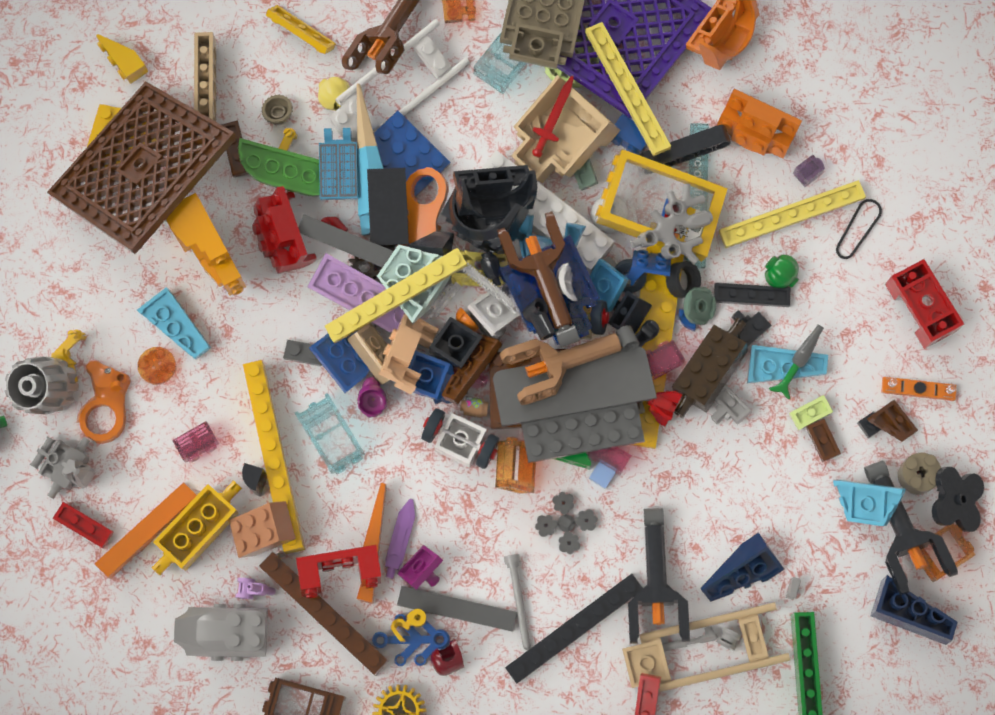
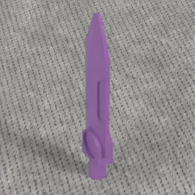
M409 499L398 513L385 559V567L388 568L386 577L393 579L395 570L399 571L403 563L415 520L413 499Z

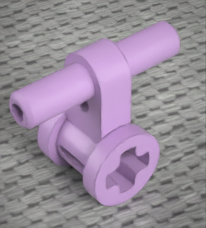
M238 578L239 587L235 598L253 600L254 595L264 596L267 594L273 596L276 590L275 588L268 587L266 584L255 583V579Z

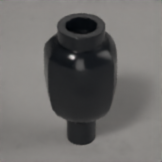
M492 251L481 254L482 259L480 263L485 276L492 280L495 286L501 285L499 279L501 267L497 256Z

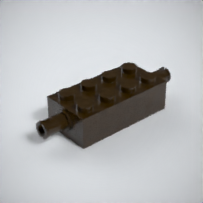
M736 318L728 331L713 325L672 385L673 391L682 394V400L674 411L677 416L680 415V418L685 417L692 405L707 413L747 354V343L738 338L747 325L743 320L740 322V319Z

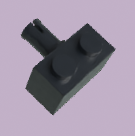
M626 291L622 300H618L613 308L614 313L608 324L617 330L623 326H631L636 334L652 305L635 294Z

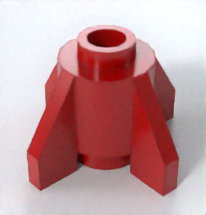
M676 391L656 392L657 398L647 402V405H649L648 410L658 424L666 427L668 421H671L676 406L682 397V394Z

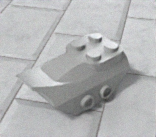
M214 604V607H188V610L183 615L175 618L174 642L185 650L186 656L211 657L212 661H223V657H231V661H243V657H265L268 608H246L245 604H234V608H226V604Z

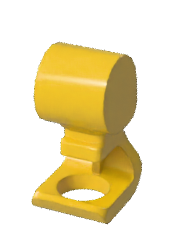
M414 609L408 613L406 621L395 619L391 624V630L400 642H406L396 628L401 626L407 631L410 630L411 626L420 628L426 623V614L421 609Z

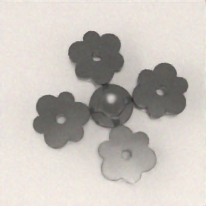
M560 492L559 495L553 497L552 502L555 504L554 509L556 511L560 510L561 514L565 515L558 519V523L552 520L551 515L546 517L540 515L537 518L535 529L539 530L541 537L553 535L554 529L558 526L560 530L565 532L563 537H560L558 540L560 543L559 550L573 554L574 551L580 549L579 537L569 531L574 528L575 524L580 526L582 531L587 529L592 531L596 527L595 523L598 521V518L594 516L593 510L587 509L585 512L580 511L578 513L579 517L574 520L572 516L567 514L569 509L574 508L572 503L574 497L571 494Z

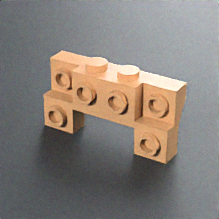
M404 313L398 329H393L389 339L392 340L391 343L387 344L383 351L385 358L379 375L394 381V387L412 394L416 389L415 385L421 374L407 367L412 360L417 345L420 344L429 349L439 329L421 318L413 324Z

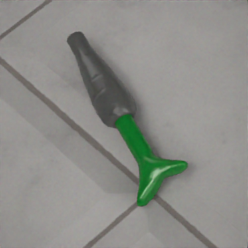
M817 324L814 331L792 358L793 364L782 382L770 387V391L782 392L785 398L790 399L789 384L798 369L807 364L824 327Z

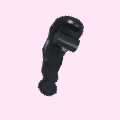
M654 320L645 321L640 331L636 334L640 347L658 335L659 325Z

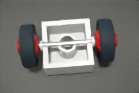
M435 408L430 417H427L424 422L421 439L431 443L436 435L440 433L441 435L434 447L436 452L469 468L478 452L479 456L476 465L486 469L490 461L494 460L498 450L496 448L500 438L490 434L482 444L487 434V429L454 413L450 414L444 427L442 425L445 412Z

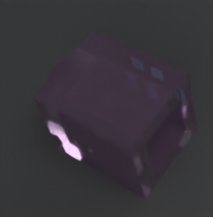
M811 155L795 168L793 174L806 187L822 175L825 167L821 159Z

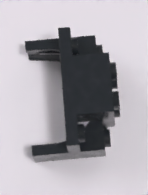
M455 186L441 215L447 217L445 221L453 225L452 230L458 232L457 237L471 243V245L485 252L491 250L496 253L502 248L497 234L499 229L505 228L512 242H515L516 239L523 242L526 235L521 233L519 229L529 210L515 203L502 221L484 218L476 219V216L473 215L459 216L455 203L457 193Z

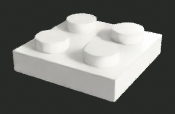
M488 291L469 304L468 309L490 335L494 336L518 319L521 313L516 307L510 311L506 304L503 305L501 301H498L499 298L496 299L494 295L491 296L492 293L489 294Z

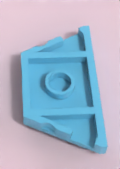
M833 480L834 487L837 486L841 496L839 500L844 507V513L849 522L887 526L906 492L905 488Z

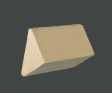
M369 323L347 340L377 381H379L380 385H383L390 380L379 375L385 358L383 351L387 344L372 323Z

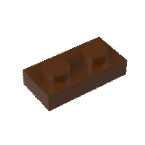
M825 419L806 427L822 462L841 454Z

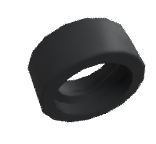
M689 261L672 264L670 276H666V285L669 292L674 297L685 298L691 289L700 287L701 275L697 266ZM681 269L684 270L688 279L686 290L682 288L679 280Z

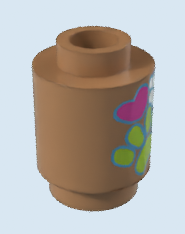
M466 396L465 400H461L460 411H464L463 415L487 417L489 401Z

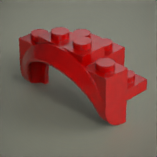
M284 186L276 187L273 195L258 198L253 207L256 219L252 224V230L254 235H257L258 248L260 252H263L264 258L271 259L272 266L276 268L277 274L304 268L317 260L315 253L307 254L289 202V199L295 198L294 192H286Z

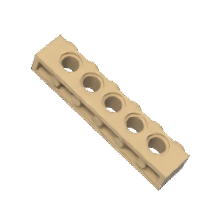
M213 32L194 33V109L216 122V39Z

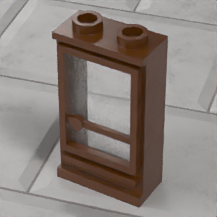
M275 677L274 681H271L269 684L268 693H270L268 701L265 700L262 712L265 713L264 715H341L343 701L346 700V697Z

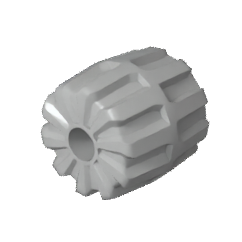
M45 356L26 358L23 361H17L12 365L13 369L11 372L6 374V397L10 398L14 408L24 410L25 413L44 415L62 411L63 406L73 403L75 400L73 394L79 389V384L74 380L77 376L74 368H69L66 361L58 358Z

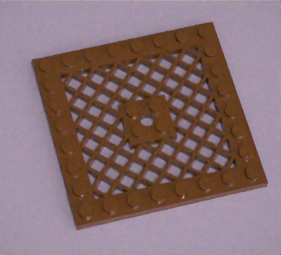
M145 81L47 193L123 247L136 254L215 162L219 160L229 146L232 145L237 135Z

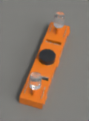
M883 377L881 393L955 401L956 385Z

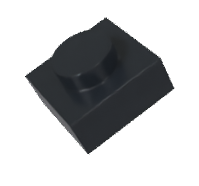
M874 411L857 422L867 438L882 430L867 420V418L875 413Z

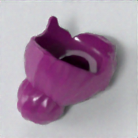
M369 377L362 384V388L358 393L357 404L361 412L368 418L377 417L387 407L388 400L385 391L380 387L379 381L374 377Z

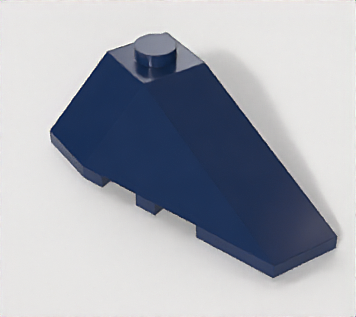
M758 532L743 542L700 589L709 601L712 602L733 594L734 590L744 587L746 589L751 587V584L760 580L761 582L768 581L783 571L784 567Z

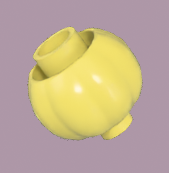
M331 77L328 80L323 79L319 83V103L325 109L336 111L341 106L335 99L350 88L349 83L340 77Z

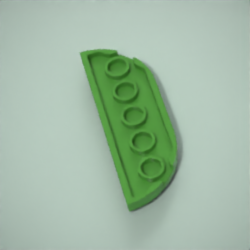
M242 138L239 139L238 154L241 164L253 179L275 188L284 186L286 191L301 195L320 196L319 159Z

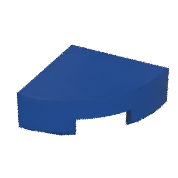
M679 309L678 316L682 325L688 330L695 332L696 325L688 321L683 309Z

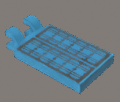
M324 128L325 143H319L320 200L358 199L357 142H352L351 128H343L342 140H333L332 129Z

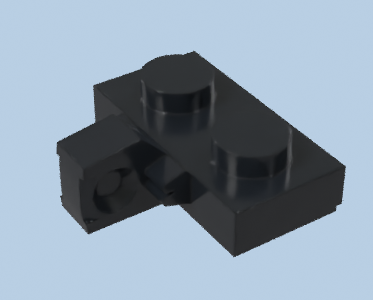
M738 310L731 317L734 321L736 318H739L740 322L743 320L747 324L738 336L739 339L747 343V347L772 326L760 312L751 318L749 315L745 317Z

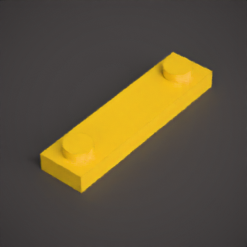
M279 5L269 8L266 12V16L274 23L280 24L313 46L318 52L326 54L334 49L335 42Z

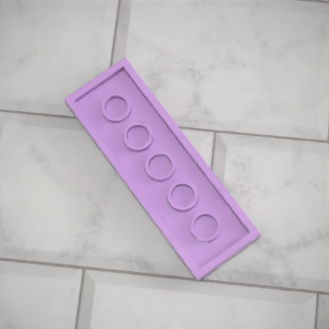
M325 253L307 286L348 310L356 308L386 290L383 284ZM398 306L372 323L391 333L393 329H398L404 311Z

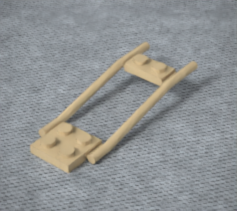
M775 602L689 622L690 630H695L738 619L749 662L671 681L661 637L679 633V625L639 634L641 644L622 649L631 687L639 686L641 673L661 677L659 692L790 661L789 653L773 657L768 656L758 614L777 610Z

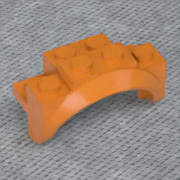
M717 0L685 44L686 48L702 55L704 64L721 70L726 61L732 60L749 44L755 30L756 19L760 15L757 1Z
M733 89L717 125H725L731 137L730 140L763 156L772 153L784 159L802 120L737 89ZM776 130L782 131V133L775 134Z

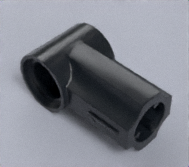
M536 298L523 309L522 314L528 322L533 324L542 341L556 333L546 314L548 311L546 302L541 298Z

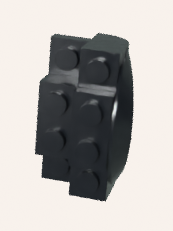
M528 165L453 172V179L457 190L455 203L459 216L473 215L476 216V219L500 220L507 216L515 203L527 210L533 209L537 196V178L535 170L529 171Z

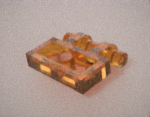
M442 0L445 23L463 22L462 15L465 14L468 15V21L476 20V7L473 0H466V6L461 7L460 0Z

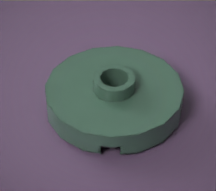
M694 287L687 293L684 300V313L690 323L705 325L709 319L713 318L716 311V300L712 296L710 289Z

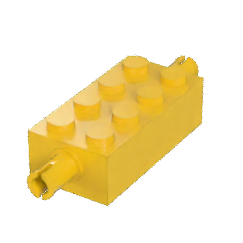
M233 480L222 493H218L207 484L154 540L153 543L163 551L164 555L151 568L160 576L172 563H176L181 569L186 571L230 524L229 520L238 516L239 512L230 504V501L242 488Z

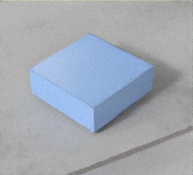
M599 462L589 479L606 489L616 472Z

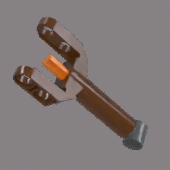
M398 0L382 25L368 28L358 34L342 57L343 68L346 70L357 69L367 55L376 60L375 68L379 74H389L405 51L398 33L420 0ZM360 43L362 44L361 52L358 51V46ZM391 49L395 50L393 56L391 55ZM352 57L353 64L349 66V59ZM383 61L385 62L384 70H382L381 64Z
M551 211L545 213L546 227L554 249L550 248L542 251L536 235L529 236L525 241L531 255L519 261L510 235L505 228L497 230V234L509 267L535 277L542 298L548 306V314L554 330H558L555 333L558 343L562 348L580 340L575 326H571L573 322L553 271L565 249V242L554 213Z

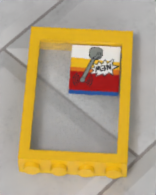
M624 149L618 155L615 154L612 165H614L613 171L609 172L606 182H609L608 187L604 188L601 195L603 203L602 206H598L595 216H598L596 223L637 238L641 233L654 230L657 227V222L650 215L655 209L663 217H669L665 213V206L669 203L666 193L674 191L676 199L681 200L683 184H690L691 197L704 195L705 202L687 208V214L692 215L703 210L710 211L713 221L709 225L698 229H689L681 225L677 226L674 229V236L681 242H686L700 236L703 243L694 246L692 252L702 262L708 256L728 188ZM657 241L655 245L663 247L665 244L662 241Z

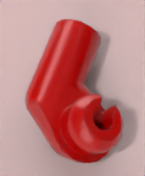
M324 217L321 219L324 223L343 231H348V228L338 217Z

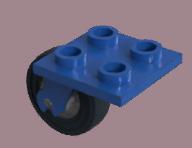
M634 250L632 259L622 260L615 266L616 270L629 279L623 292L629 291L634 293L642 289L646 283L647 273L670 276L671 259H665L661 253L655 254L649 253L646 250Z

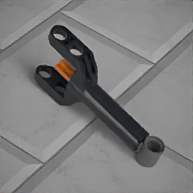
M883 460L864 467L866 477L870 483L894 487L889 477L887 465ZM900 501L889 521L896 536L886 556L885 564L899 594L903 595L909 593L908 579L898 560L899 557L909 554L916 570H921L927 564L920 550L928 547L930 544L945 574L952 577L958 575V570L943 537L929 531L915 529L902 501Z
M663 508L644 509V526H647L644 528L647 585L628 603L630 644H638V605L652 606L653 624L661 625L665 624L664 606H671L674 603H678L679 635L682 638V642H690L688 601L667 584L664 526H661L664 525Z

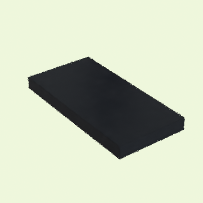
M405 168L367 169L370 242L377 245L409 244Z

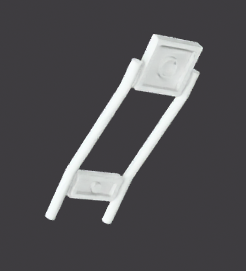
M437 19L433 20L403 44L405 49L403 54L413 47V50L434 77L438 79L399 110L403 116L470 63L468 58L465 57L454 67H451L429 36L427 37L430 32L440 25ZM383 61L382 64H381L382 70H384V68H385V62H384V61ZM373 68L335 99L341 107L327 117V119L342 138L343 128H351L352 142H357V95L354 93L357 92V83L362 88L379 74L376 68ZM367 109L374 133L382 125H379L378 121Z

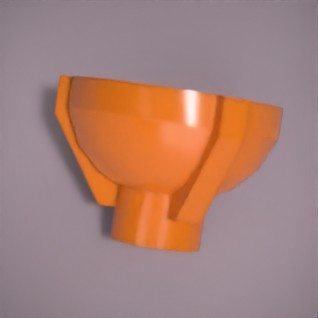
M460 307L456 312V320L476 332L479 327Z

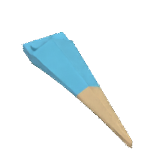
M357 83L358 216L360 217L361 233L363 236L370 235L367 169H383L384 167L361 85Z

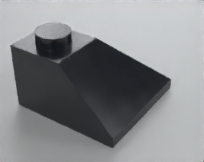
M450 317L430 345L429 354L462 369L483 336Z

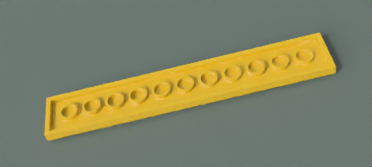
M650 223V228L655 229L657 227V223ZM652 245L647 247L646 251L657 254L661 253L662 247ZM680 254L678 257L671 259V265L683 262L684 255ZM647 273L646 283L640 289L639 297L650 303L652 307L636 334L647 320H654L659 325L658 335L646 342L642 348L647 354L655 392H664L678 298L669 292L666 285V276ZM644 401L642 403L645 413L639 415L645 441L631 445L655 449L659 424L648 410V401Z

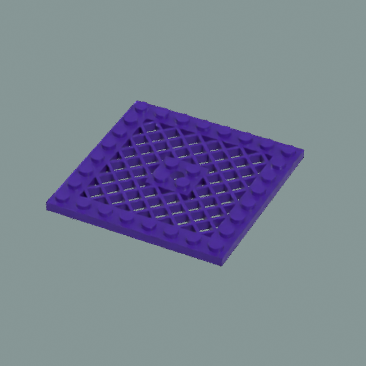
M588 0V5L583 6L582 12L590 11L591 17L582 18L581 15L580 30H578L577 36H581L582 41L575 43V48L583 47L584 53L575 54L574 48L573 57H565V65L558 64L557 68L569 77L573 76L575 81L629 118H632L609 75H606L605 68L600 59L599 64H590V58H597L598 55L596 52L588 53L587 47L592 46L590 41H586V29H584L583 23H589V28L603 22L615 46L618 48L622 43L623 49H618L620 55H624V62L631 75L639 77L636 80V84L646 100L687 49L685 44L711 10V7L701 0H626L623 2L608 0L606 3L605 0H601V4L592 5V0ZM666 3L667 9H658L657 4ZM653 4L654 10H645V5ZM632 6H641V11L633 12ZM594 10H599V12L596 15H594ZM681 13L682 19L673 20L672 14ZM668 14L669 20H660V15ZM647 16H655L656 22H648ZM638 17H643L644 23H638ZM615 20L618 22V25L611 26L609 21ZM675 25H680L679 28L675 30ZM670 26L671 32L663 33L662 27ZM658 27L659 33L650 34L649 28ZM636 29H645L646 34L637 35ZM632 31L633 36H628V34ZM664 38H670L665 44ZM652 39H660L661 45H652ZM647 40L648 46L640 47L639 41ZM626 42H635V48H627ZM654 51H660L655 57ZM650 52L651 58L642 59L641 53ZM637 53L638 59L629 60L628 54ZM643 64H649L648 67L644 70ZM639 65L640 71L631 72L630 66Z

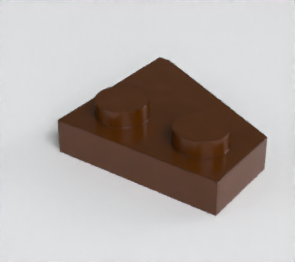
M895 400L867 418L870 423L901 442L918 431Z

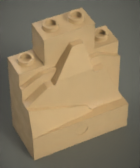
M558 75L513 126L518 131L516 135L523 140V143L511 155L516 160L514 164L517 166L528 165L529 171L535 170L537 180L542 183L554 170L562 177L566 175L571 178L599 147H607L621 131L572 87L552 131L559 138V141L552 142L547 140L542 151L543 155L540 158L534 157L532 151L536 148L540 136L533 132V128H544L559 93L566 83Z

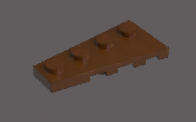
M479 334L483 338L462 369L457 367L456 374L450 377L442 393V397L445 400L457 405L460 403L501 348L502 343L499 340Z

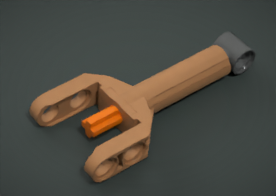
M623 326L616 331V334L612 333L562 351L555 350L548 343L532 339L504 349L500 353V357L503 363L512 365L540 355L542 362L525 367L527 376L531 378L547 373L549 379L524 387L518 393L517 397L520 404L527 405L556 395L567 369L621 351V347L623 351L634 350L639 346V342L632 327Z

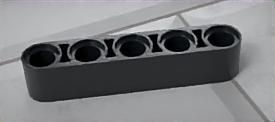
M717 125L669 142L671 148L658 155L653 156L650 150L644 151L639 155L672 167L729 146L731 141L725 125ZM642 168L643 173L646 175L654 173Z

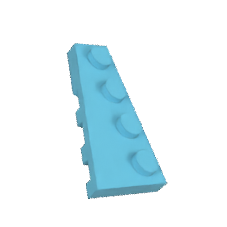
M164 288L137 309L140 314L146 317L194 359L199 358L211 348L169 288Z
M752 345L747 384L783 380L793 364L792 358L796 351ZM812 353L807 364L798 369L793 379L826 375L828 355Z

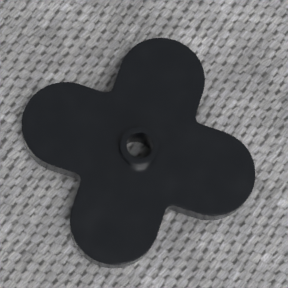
M954 467L940 468L935 477L937 491H939L938 499L935 500L931 511L934 522L940 526H949L955 522L963 532L976 531L979 528L981 517L975 502L984 492L982 478L975 473L965 474L961 477Z

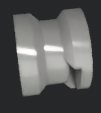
M724 627L722 636L716 642L734 651L736 648L735 644L741 639V636Z

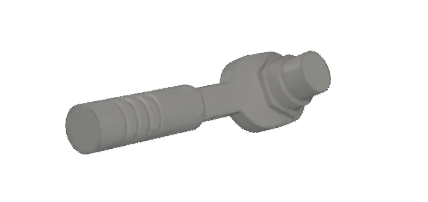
M708 626L704 628L705 635L690 639V642L677 640L663 643L662 645L664 651L687 647L689 644L711 642L716 640L718 636L714 633L712 627Z

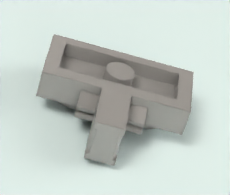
M725 385L715 399V402L718 404L715 407L717 411L711 415V418L716 424H719L724 418L726 420L732 418L739 424L752 413V410Z

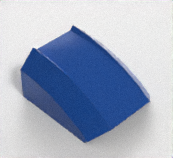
M415 350L408 367L421 374L416 382V389L413 393L436 400L443 398V390L450 377L454 375L452 364Z

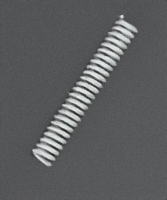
M471 264L461 269L472 280L475 279L479 286L482 285L484 290L489 291V294L492 293L491 296L494 295L496 299L499 298L498 301H501L503 305L506 304L510 311L519 305L517 301H514L512 297L509 298L505 291L502 292L500 288H497L498 286L490 282L481 272L478 273V270L476 271L474 266L471 267Z

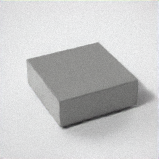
M793 577L790 579L785 598L793 600L797 597L801 582L799 578Z

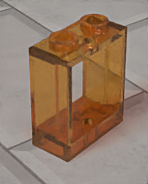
M507 437L505 441H498L495 488L517 494L534 493L536 462L528 463L524 441H518V438ZM516 449L519 450L518 481L514 480Z
M953 523L949 526H944L934 534L941 536L949 530L965 553V556L955 562L956 567L975 556V553L973 552L974 547L962 536L961 528ZM921 549L920 551L927 564L926 567H923V570L930 580L935 582L946 574L943 570L940 572L926 550Z

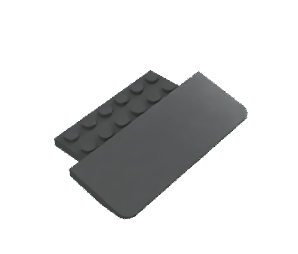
M640 346L631 351H623V348H621V351L567 369L556 395L527 405L520 404L517 397L518 393L524 387L548 380L547 373L529 378L525 367L531 365L500 370L493 376L501 425L506 427L521 424L528 463L644 442L637 403L657 398L647 354Z

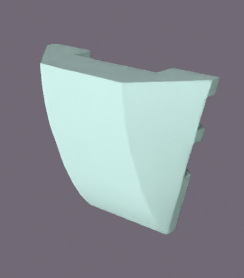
M398 245L377 277L385 288L388 289L442 256ZM450 276L400 305V308L413 324L428 312L449 281Z

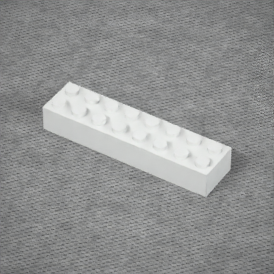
M496 150L481 169L517 165ZM537 182L535 203L533 209H529L528 213L529 215H534L532 231L537 235L550 238L546 227L545 213L551 211L554 213L563 240L565 238L566 223L586 226L570 261L590 276L598 259H604L612 250L614 240Z

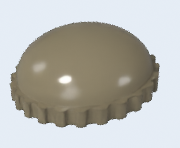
M280 94L268 97L261 107L264 119L274 125L286 122L293 112L290 99Z

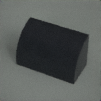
M244 463L242 469L243 480L254 494L261 497L267 480V474L263 468Z

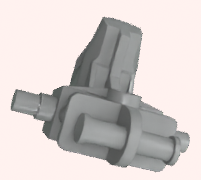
M47 436L41 449L38 448V454L29 465L39 469V465L44 457H46L38 473L50 478L54 482L47 496L54 499L62 487L66 490H71L73 487L72 483L81 488H87L95 475V471L85 465L89 461V457L84 454L90 442L89 439L83 437L76 448L69 447L63 441L58 440L51 453L48 454L47 452L56 441Z

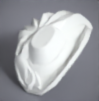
M565 263L557 271L558 285L562 294L572 301H577L572 287L573 274L571 273V267L569 263Z

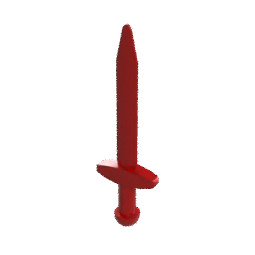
M573 76L562 87L544 128H533V132L540 136L536 148L532 151L534 157L540 158L543 155L542 151L547 140L552 142L559 141V138L552 131L571 92Z

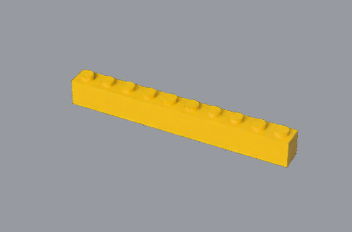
M262 360L243 364L272 501H286L296 538L283 544V551L286 555L305 550L265 365Z

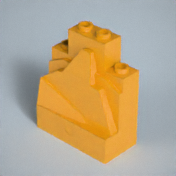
M194 193L184 198L166 219L170 229L184 252L192 249L205 272L219 287L224 285L229 296L240 294L244 291L246 285L199 197Z

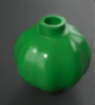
M774 255L764 266L767 269L765 279L770 286L777 288L790 286L792 288L799 280L797 278L799 265L792 256L780 255L776 257Z

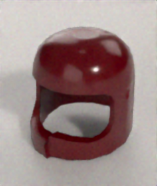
M456 639L449 641L450 645L442 650L437 648L431 654L433 668L441 676H447L465 668Z

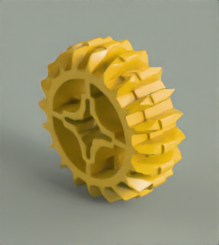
M397 684L396 691H393L392 686H389V694L382 690L381 693L385 697L383 699L379 696L376 697L381 703L380 705L373 704L374 708L379 709L378 712H372V715H383V711L397 715L389 709H399L401 702L402 710H405L410 715H420L421 712H426L427 709H420V705L425 704L424 700L417 701L421 697L420 693L414 697V688L408 693L407 685H404L403 691H400V685ZM400 695V699L395 706L385 705L391 697ZM406 697H409L414 702L416 713L406 709Z

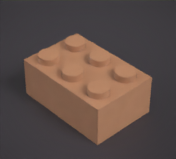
M286 501L269 502L229 520L238 558L257 556L296 539Z

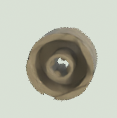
M915 453L900 465L898 481L903 488L912 494H925L936 487L935 477L937 471L941 468L940 463L932 454ZM917 471L922 472L923 476L917 475Z

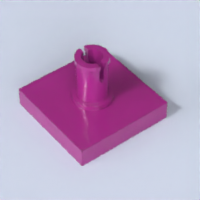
M422 545L397 574L415 590L424 581L433 587L440 580L433 571L443 560L425 545Z

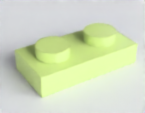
M823 395L790 412L789 415L799 431L833 413V410Z

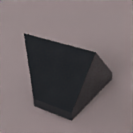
M435 231L408 244V246L423 252L444 256L452 251L454 233Z

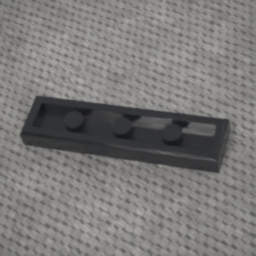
M714 283L713 297H715L716 303L790 307L791 287L777 288L773 286Z

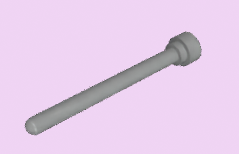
M519 554L504 556V562L507 568H510L522 645L525 650H528L531 645L517 568L520 556Z

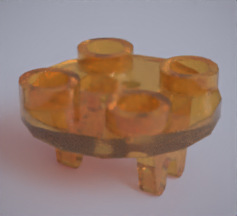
M152 347L145 350L138 360L140 376L152 385L167 382L177 370L173 354L162 347Z

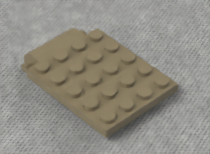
M509 0L499 42L508 44L504 45L503 52L509 53V59L553 69H557L558 64L565 65V57H573L584 0Z

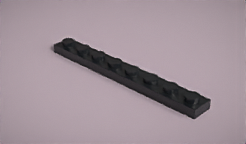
M631 573L507 665L505 669L515 683H519L632 599L637 593L641 592L643 587Z

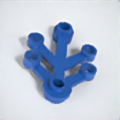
M398 614L395 616V619L401 616L404 618V621L407 620L403 614ZM426 620L422 627L429 633L427 636H422L411 626L408 631L404 629L410 635L402 636L406 642H400L396 636H387L384 632L375 633L372 642L377 648H384L387 644H410L401 654L395 656L394 661L398 666H404L409 656L421 644H430L422 654H417L414 658L416 665L423 666L426 663V659L435 649L441 650L449 645L450 636L445 630H436ZM438 636H442L444 638V641L442 643H438L436 641V638ZM378 637L384 638L383 644L377 643ZM400 656L404 658L402 664L397 663V658ZM419 656L424 657V662L421 664L417 663Z

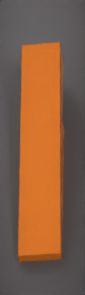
M183 482L94 564L107 578L112 579L139 551L142 552L197 495Z
M382 482L380 483L363 547L376 545L378 558L387 489L386 483ZM360 584L357 600L373 604L375 588L366 589V586L361 587Z

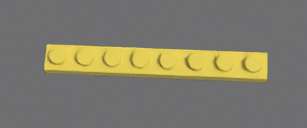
M603 22L586 28L585 33L652 155L655 156L669 150L671 145Z
M858 180L719 229V234L726 249L864 200L866 195Z
M456 248L325 325V328L333 343H337L467 267L468 264L460 250Z

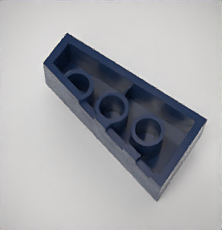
M888 575L881 580L870 615L873 618L944 645L953 640L958 623L910 591L900 595L893 579Z

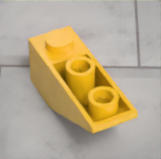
M96 35L99 40L97 43L98 47L102 52L106 51L108 53L107 59L112 66L117 65L119 68L117 72L123 80L127 79L131 84L148 73L145 64L134 50L102 35Z

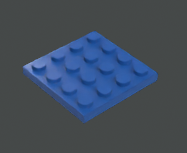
M398 110L374 132L383 167L405 168L406 181L411 174L419 169L430 167L442 173L451 163ZM432 176L422 177L415 185V197L435 178Z

